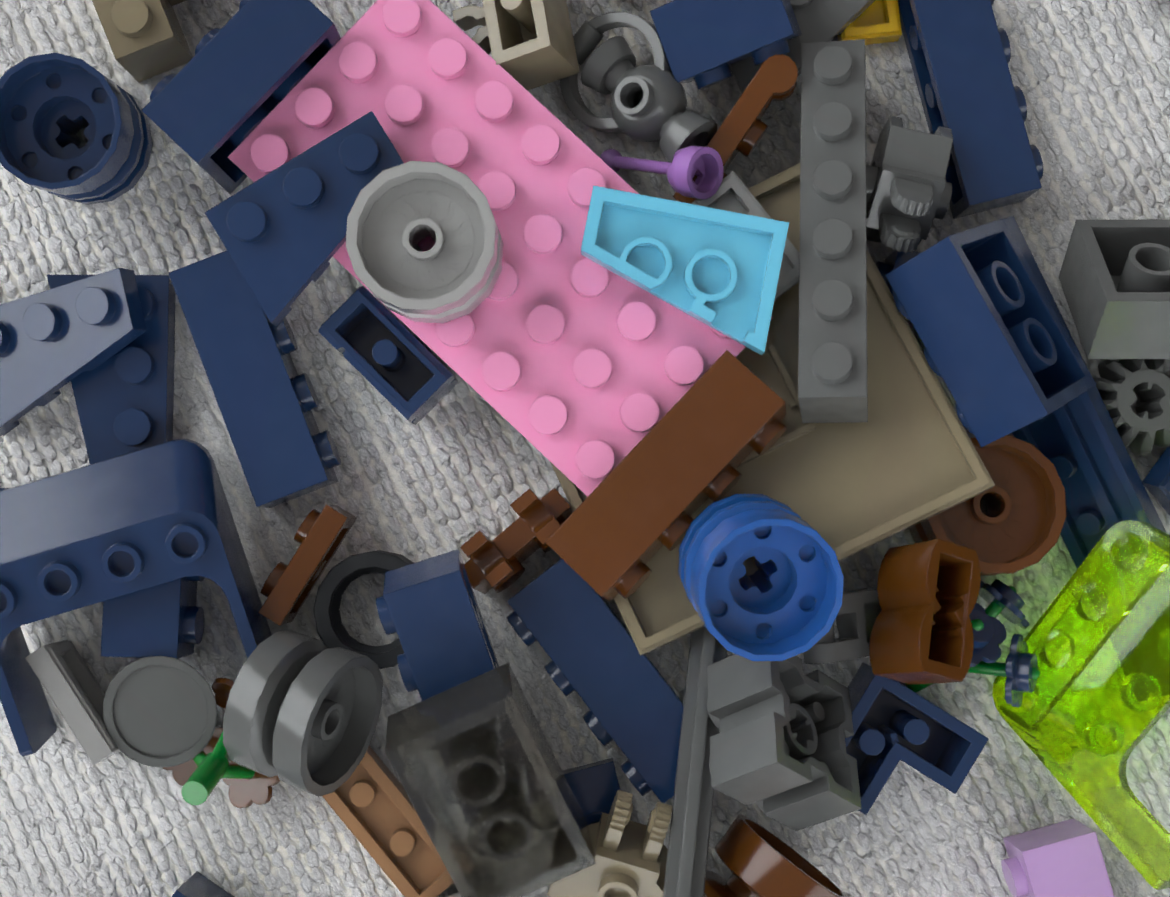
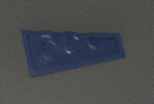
M47 275L49 288L52 289L94 275ZM135 275L147 331L93 371H83L71 380L90 464L173 440L176 292L169 275Z

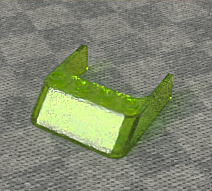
M1125 520L1114 524L1106 531L1024 638V642L1028 645V653L1036 654L1040 671L1034 691L1032 693L1024 692L1021 706L1012 707L1005 700L1007 677L996 676L993 682L992 695L995 707L1002 718L1154 889L1162 890L1170 888V833L1137 799L1130 789L1126 777V765L1134 748L1170 707V535L1147 522Z

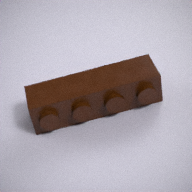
M726 350L545 543L602 598L611 601L618 593L624 599L628 598L652 572L646 563L663 545L669 551H672L682 542L690 523L694 520L691 515L708 497L713 502L719 501L736 485L742 476L736 470L741 462L753 450L760 456L763 455L782 436L787 428L781 422L786 416V402Z

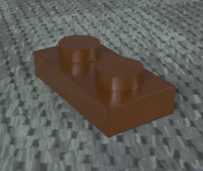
M326 504L322 512L313 509L306 516L295 534L294 541L301 545L288 565L283 562L278 563L266 579L260 593L266 596L267 599L258 613L279 626L292 622L357 517L337 505Z

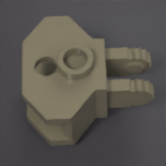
M618 790L609 814L602 813L598 823L562 832L555 852L554 861L556 865L549 883L548 897H663L668 852L663 843L672 816V805L657 801L655 808L650 812L647 825L630 821L633 810V794Z

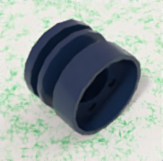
M59 53L29 56L6 70L0 78V163L6 170L24 183L45 190L62 199L86 205L113 201L133 189L148 167L153 146L149 119L141 111L142 108L136 98L84 60ZM85 128L83 133L89 141L81 148L79 147L81 140L76 134L80 129Z

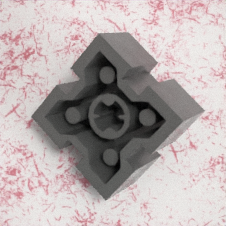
M734 654L707 666V710L712 722L720 729L719 734L710 737L709 770L712 788L745 805L756 802L764 815L795 831L862 809L857 760L846 753L845 738L854 735L850 694L847 687L820 670L804 675L802 659L797 656L783 661H751Z

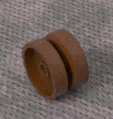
M1006 435L981 448L976 437L970 438L995 484L994 487L908 529L915 543L942 539L976 550L981 576L1015 573L1038 563L1057 543L1066 519L1065 488L1054 464L1033 444ZM980 500L985 501L987 506L986 514L981 511Z

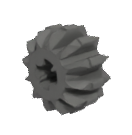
M1106 359L1097 366L1101 378L1093 377L1099 394L1125 447H1129L1135 456L1150 454L1153 445L1159 448L1170 446V371L1164 373L1165 359H1119V362ZM1137 394L1141 401L1134 407L1136 411L1134 413L1131 405L1137 400Z

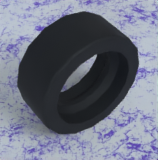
M376 550L350 555L332 567L318 587L313 608L317 634L323 643L329 648L342 647L368 656L378 665L379 669L398 665L397 655L404 653L399 638L390 644L381 646L362 644L351 637L343 626L339 608L343 593L349 584L360 576L375 572L385 574V572L413 564L414 562L401 554Z

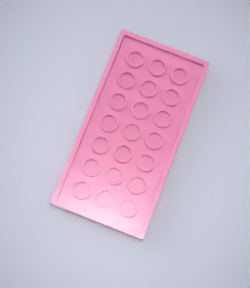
M377 0L228 156L242 172L255 182L372 111L404 163L409 161L440 162L467 175L486 196L503 240L502 271L490 296L470 314L445 323L414 322L393 311L391 312L587 497L726 350L736 358L746 348V346L581 255V246L593 185L639 193L499 64L496 65V61L430 0ZM429 236L422 239L418 246L424 252L430 250L435 242ZM345 241L333 257L365 286L354 272Z

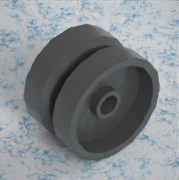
M293 630L274 633L261 642L244 662L230 690L223 717V744L230 760L267 777L278 775L279 780L318 797L333 793L351 777L365 756L375 733L382 707L383 681L378 665L368 656L342 647L329 648L319 639Z

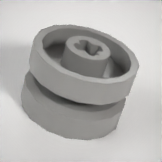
M409 161L383 170L360 190L347 217L346 249L356 276L389 310L414 322L445 323L470 314L490 296L502 271L503 240L486 196L467 175L440 162ZM430 236L435 244L430 250L423 252L418 243Z

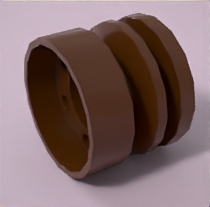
M740 814L715 847L717 855L729 868L732 875L727 880L706 869L704 893L707 897H847L828 877L794 849L758 823Z

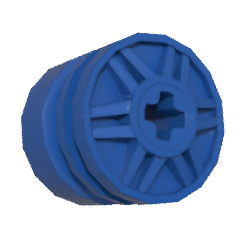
M734 494L711 503L690 523L680 544L678 574L687 598L698 612L707 630L727 651L751 661H783L808 651L830 631L842 606L844 576L834 549L787 504L764 494ZM754 556L758 570L748 576L743 562L747 558Z

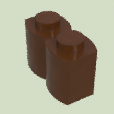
M942 539L888 549L880 565L877 583L878 599L882 611L873 625L869 645L870 664L873 675L910 685L953 683L964 680L970 668L974 647L973 628L969 615L977 602L981 582L980 563L976 550Z

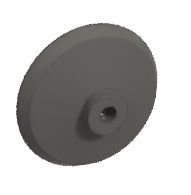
M150 656L129 663L114 676L104 696L103 719L109 736L117 748L127 757L151 767H172L193 759L207 746L216 727L217 705L210 685L194 667L176 658Z

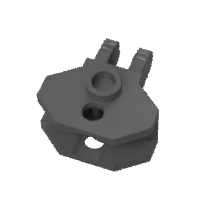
M889 116L879 135L871 164H866L867 240L885 244L886 247L899 252L913 253V250H917L921 240L927 239L934 218L940 220L944 218L952 194V183L945 180L953 143L952 129L939 126L935 134L903 128L902 118Z

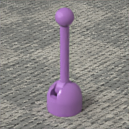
M689 146L679 149L673 155L672 163L624 157L615 149H607L600 155V158L615 172L620 169L667 175L673 190L689 198L708 199L718 191L723 179L722 159L719 153L710 147ZM694 175L698 176L695 182L692 181Z

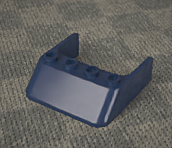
M189 439L171 440L0 491V701L22 757L36 753L56 732V724L41 682L25 659V657L30 655L20 627L22 625L183 577L201 576L214 581L222 588L226 595L247 659L261 642L272 635L267 618L258 613L262 603L214 460L209 451L200 443Z

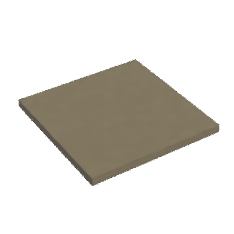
M800 163L748 188L772 219L789 222L787 238L798 252L800 250ZM868 250V422L802 423L798 400L799 283L774 301L773 318L770 321L764 354L760 355L746 347L736 357L786 402V416L781 422L787 428L777 442L763 455L760 456L753 450L736 468L742 474L741 478L722 499L734 494H764L787 504L834 549L838 562L993 488L995 485L934 371L929 366L908 323L897 309L893 296ZM551 463L574 512L587 496ZM708 497L691 517L695 519L714 502ZM680 544L672 551H669L663 545L646 563L652 572L642 585L626 599L619 593L614 597L641 656L705 626L698 612L687 598L678 574ZM754 556L747 558L743 562L748 576L758 570Z

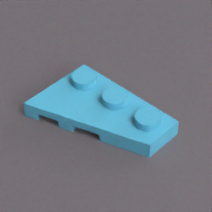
M593 185L581 246V255L756 353L763 355L789 222Z

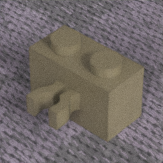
M482 0L483 7L467 5L452 11L454 23L464 31L475 26H483L478 28L476 34L471 39L487 54L491 52L496 65L499 64L527 91L580 73L567 0Z

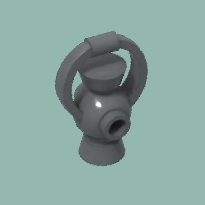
M618 11L602 14L589 22L587 20L584 21L573 36L578 65H582L588 58L581 73V82L583 85L601 94L607 95L612 93L610 107L613 118H599L586 107L579 93L578 73L560 79L562 96L570 112L583 124L597 131L614 134L624 133L636 141L655 142L660 140L659 147L667 161L671 163L673 155L679 149L689 146L706 147L717 132V123L695 111L686 112L687 99L685 89L680 82L678 83L674 79L655 25L639 15ZM619 27L634 28L640 30L649 41L653 51L654 65H639L635 67L636 58L622 36L612 37L603 42L598 48L596 46L604 37L603 33Z

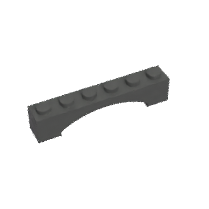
M865 39L801 43L798 400L802 423L868 422Z

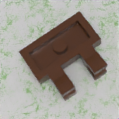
M529 488L510 504L513 510L520 516L515 522L492 541L483 532L478 531L460 547L467 557L470 558L464 566L473 589L486 594L493 588L496 593H499L512 585L525 572V568L521 563L536 550L541 548L544 553L552 550L545 541L573 513L571 506L555 488L541 500Z

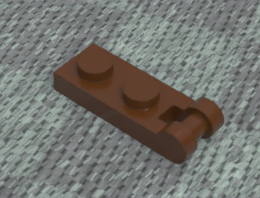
M778 54L768 57L763 62L706 146L715 149L719 153L723 162V178L728 175L725 171L737 153L740 152L748 157L763 137L768 125L762 122L761 118L771 103L788 99L794 93L798 69L790 57ZM694 175L692 181L695 182L698 176ZM677 192L673 195V198L678 202L691 204L696 200V198L685 197Z

